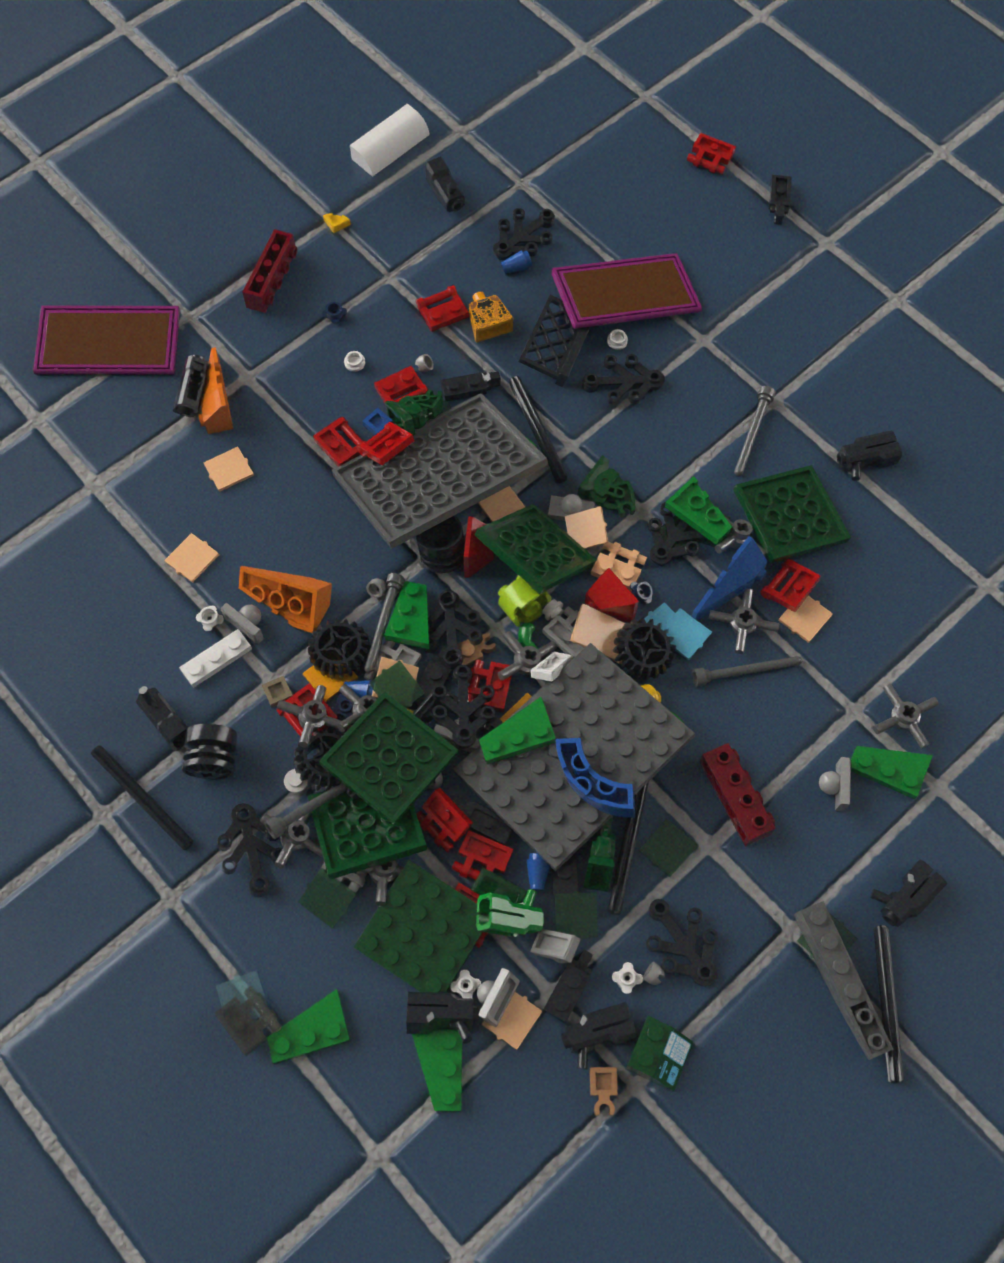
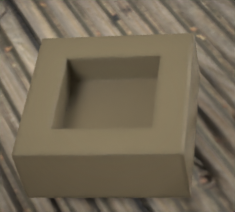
M284 676L262 685L271 708L278 706L279 700L286 701L292 696Z

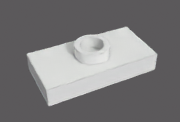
M558 652L551 653L531 669V678L552 682L560 675L562 668L574 656Z

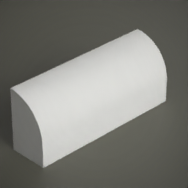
M406 104L350 145L351 158L371 176H374L429 136L428 127L422 116L409 104Z

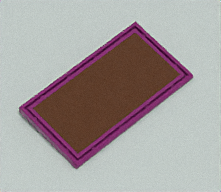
M677 253L552 268L551 274L574 329L702 311V306Z
M41 306L33 372L34 374L174 375L180 308L179 306Z

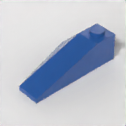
M748 536L733 555L732 561L727 568L728 572L723 570L720 573L719 578L714 584L716 588L711 587L697 605L692 614L694 619L700 620L708 615L710 610H716L743 593L744 589L751 588L756 581L759 583L762 581L767 573L765 567L768 561L752 537Z

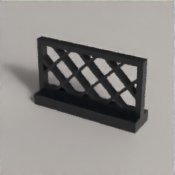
M550 294L518 362L555 379V384L563 387L590 327L574 329L563 301ZM550 303L559 306L561 311L552 313L549 307ZM563 316L567 324L558 326L555 318ZM550 319L553 327L545 329L542 321ZM569 328L572 337L564 338L560 330ZM556 332L559 340L551 342L547 334ZM543 335L546 343L537 345L534 337ZM562 344L565 353L557 355L553 346ZM549 348L552 356L543 358L540 350ZM535 351L539 360L532 361L525 356L527 353ZM554 361L557 366L556 372L547 368L546 362Z

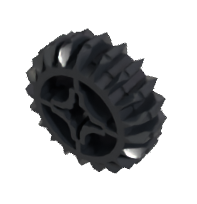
M643 617L639 622L633 619L630 624H624L622 629L617 632L618 637L614 639L616 646L613 652L619 655L616 656L615 661H622L620 669L625 667L629 669L627 675H631L634 672L636 679H639L642 675L645 680H649L651 676L653 679H656L659 674H665L667 668L672 666L673 662L671 660L675 658L676 654L673 651L676 649V645L670 644L674 637H667L666 634L669 632V629L663 631L661 629L662 623L654 625L653 619L646 623ZM632 635H644L642 639H629V637ZM647 659H660L657 663L645 664Z
M337 618L333 624L327 620L326 627L319 625V632L313 631V638L309 639V647L307 649L308 655H310L309 660L314 664L315 670H320L323 676L329 673L332 679L336 674H339L341 679L344 677L343 674L346 673L352 677L353 670L360 673V665L365 666L371 648L369 636L364 632L362 626L358 627L355 621L349 625L347 619L340 623ZM336 644H338L339 648H342L343 654L341 653L340 649H337Z
M326 727L322 733L315 729L313 736L311 735L308 747L303 748L298 743V747L294 751L293 763L296 765L295 772L300 774L301 781L308 780V788L315 784L317 791L321 787H325V790L328 791L331 789V786L340 785L341 782L323 768L319 761L345 733L338 736L336 735V729L332 733H328ZM317 748V754L313 755V758L308 759L307 755Z

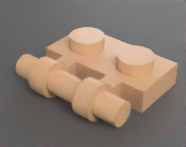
M605 543L603 549L610 551L609 556L603 553L599 554L591 570V575L599 578L605 570L610 568L629 591L632 592L630 584L637 582L642 570L634 566L636 562L645 565L647 557L641 555L637 550L633 549L631 551L621 547L620 543ZM617 555L629 559L628 563L617 560Z

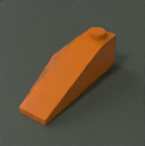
M216 347L211 348L206 375L207 379L201 400L202 413L198 414L201 427L205 426L208 434L233 429L220 359Z
M241 566L238 588L257 602L266 604L272 609L271 612L283 616L292 627L313 633V631L317 630L330 606L332 583L311 577Z

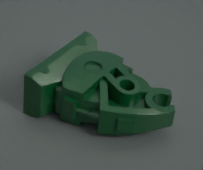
M428 390L423 395L405 396L399 402L386 401L387 415L393 420L395 425L414 436L415 429L422 428L426 425L427 420L435 419L438 416L443 405L442 391H438V394L434 395L433 390Z
M602 455L579 485L577 495L581 499L589 498L596 505L608 510H617L620 517L625 516L624 508H628L630 515H633L636 504L635 493L628 480L623 481L617 471L613 468H608L610 461Z
M612 818L593 835L584 888L609 891L614 869L613 859L615 852V835L611 834Z

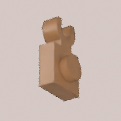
M489 633L482 635L483 641L479 645H472L469 639L457 644L463 656L462 665L469 667L475 663V660L484 659L483 652L491 653L495 651V643L491 645L484 644L490 640Z
M590 1067V1096H598V1101L594 1106L595 1116L600 1115L599 1108L601 1105H607L609 1116H613L615 1107L610 1100V1096L618 1095L617 1067Z

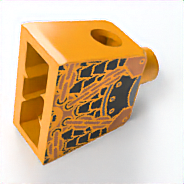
M477 292L473 295L474 302L469 304V316L476 343L513 331V317L498 296L493 295L486 298L483 292Z

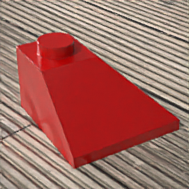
M468 516L464 550L465 578L471 577L494 560V552L475 536L477 529L487 524Z
M608 568L586 592L585 604L621 622L630 623L635 619L639 603L638 599L613 571Z

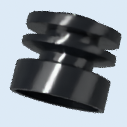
M452 516L416 536L420 560L426 569L435 573H449L458 569L464 563V533L462 523L457 517Z
M197 724L186 729L184 745L188 751L183 754V773L202 779H225L231 777L234 774L233 764L235 763V757L231 753L236 750L237 732L232 728L216 724Z

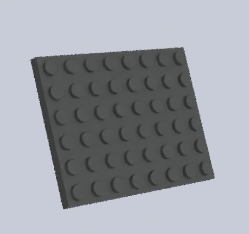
M480 393L441 413L435 419L426 421V425L422 428L415 429L414 442L384 465L378 464L367 456L363 457L360 455L331 471L337 482L392 549L548 465V461Z
M591 643L562 668L560 675L552 682L548 681L509 717L511 718L542 697L555 738H581L584 755L591 768L601 777L611 781L633 784L634 795L695 737V733ZM556 743L490 764H486L481 745H479V748L477 747L453 769L454 773L555 871L614 816L592 807L573 790L562 770Z

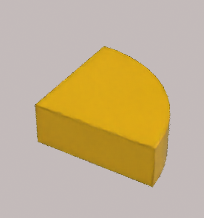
M333 213L323 215L325 223L333 233L351 225L350 219L344 215H333Z

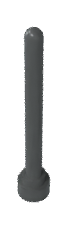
M762 386L757 394L759 404L734 471L736 476L743 474L766 407L775 398L776 391L772 387Z
M397 573L388 574L386 580L388 592L364 667L367 673H371L374 670L396 594L400 592L405 583V578Z
M796 656L713 671L697 668L692 670V678L695 687H702L710 683L711 680L798 666L802 663V658Z
M341 782L340 785L329 789L284 817L270 818L265 821L269 834L274 839L284 834V830L287 829L286 826L344 793L348 787Z

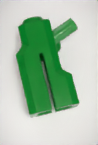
M528 889L524 901L518 904L512 903L506 895L491 892L480 895L477 900V913L487 914L489 917L477 915V930L508 937L541 932L544 925L543 911L541 908L532 907L537 892L533 889Z

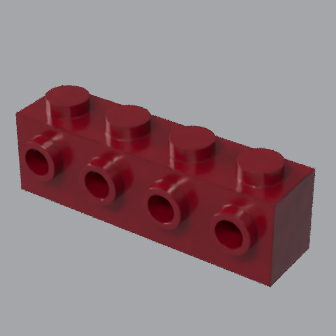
M276 229L273 230L242 291L246 308L266 313L268 307L273 304L274 295L281 288L282 279L288 273L292 259L297 255L298 249L295 246L293 234Z
M729 743L704 753L699 762L745 847L770 836L775 830V820L772 814L766 812L762 805L763 798L761 794L755 791L751 785L750 774L741 767L737 751L731 749Z

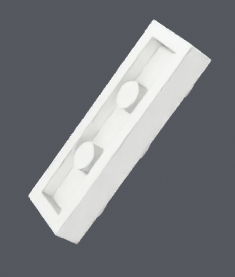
M237 629L179 668L194 688L252 650V647L240 630Z

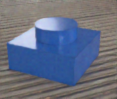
M377 408L362 422L365 428L376 435L384 429V425L388 422L393 423V420Z

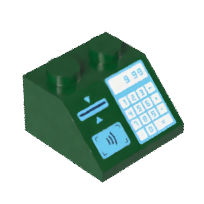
M647 1016L625 1069L674 1092L693 1041L672 1026Z

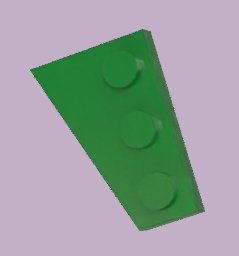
M694 476L665 503V508L716 545L732 530V525L719 508L714 507L709 500V495L705 490L702 491Z
M409 581L404 582L384 634L386 641L429 649L427 585Z
M542 697L479 739L486 764L556 743Z
M856 746L850 759L851 772L912 799H916L933 755Z
M337 989L267 1037L273 1064L350 1042Z
M434 1029L429 1034H412L434 1111L461 1112L462 1040L458 1031Z

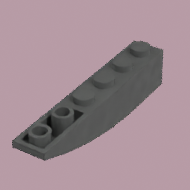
M824 901L793 914L828 989L868 1060L893 1050Z

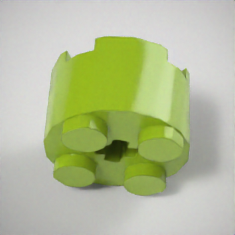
M519 575L510 585H504L498 591L500 596L498 605L517 627L520 626V623H532L543 615L542 608L551 601V596L547 591L539 594Z

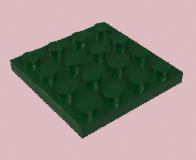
M812 465L736 484L733 488L770 563L843 544L851 539Z
M534 504L478 528L475 536L485 546L493 551L500 560L504 561L539 594L593 567L597 561L595 557Z
M384 691L321 758L319 764L390 823L395 825L457 756L459 750Z
M326 791L307 796L308 800L311 801ZM347 791L312 811L329 880L427 850L413 805L395 825L390 823L360 797L357 800L349 797Z
M408 860L387 893L386 904L378 907L354 948L420 992L446 993L483 934L476 927L477 915L488 917L489 915L477 913V903Z

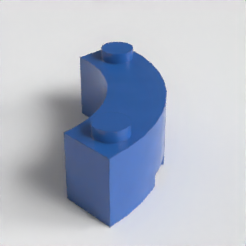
M581 738L556 739V749L564 775L580 798L592 807L607 814L635 818L633 784L614 782L597 774L591 768L584 755Z

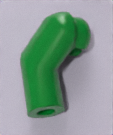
M530 622L523 623L519 627L518 641L523 648L533 646L539 649L531 640L535 626Z

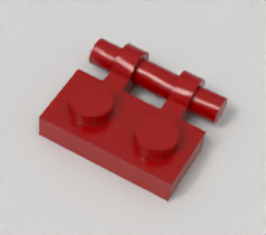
M700 133L692 147V152L697 155L689 153L687 161L693 163L695 167L699 168L701 166L709 169L711 173L715 174L717 172L723 175L726 167L719 164H729L735 153L736 146ZM704 157H707V158H709V159H712L713 161L706 160V159H704Z
M475 660L474 667L471 668L472 677L468 686V702L473 701L480 694L481 688H478L480 679H487L485 685L493 687L494 697L491 701L484 703L481 708L491 706L496 711L504 712L512 675L502 681L498 677V672L510 665L491 661L489 670L483 669L484 662L482 660ZM484 692V693H483L484 695H487V696H488V695H491L489 692Z
M441 788L436 789L422 805V808L428 813L427 816L422 811L416 814L421 829L424 832L427 831L435 839L434 843L438 847H442L447 853L454 847L448 840L449 837L454 842L460 840L473 824ZM434 822H436L443 830L440 831L434 825Z
M468 830L458 852L466 860L464 864L455 861L451 870L460 873L459 876L465 879L469 877L476 880L480 871L472 868L474 862L486 866V869L492 872L498 871L504 874L514 849Z

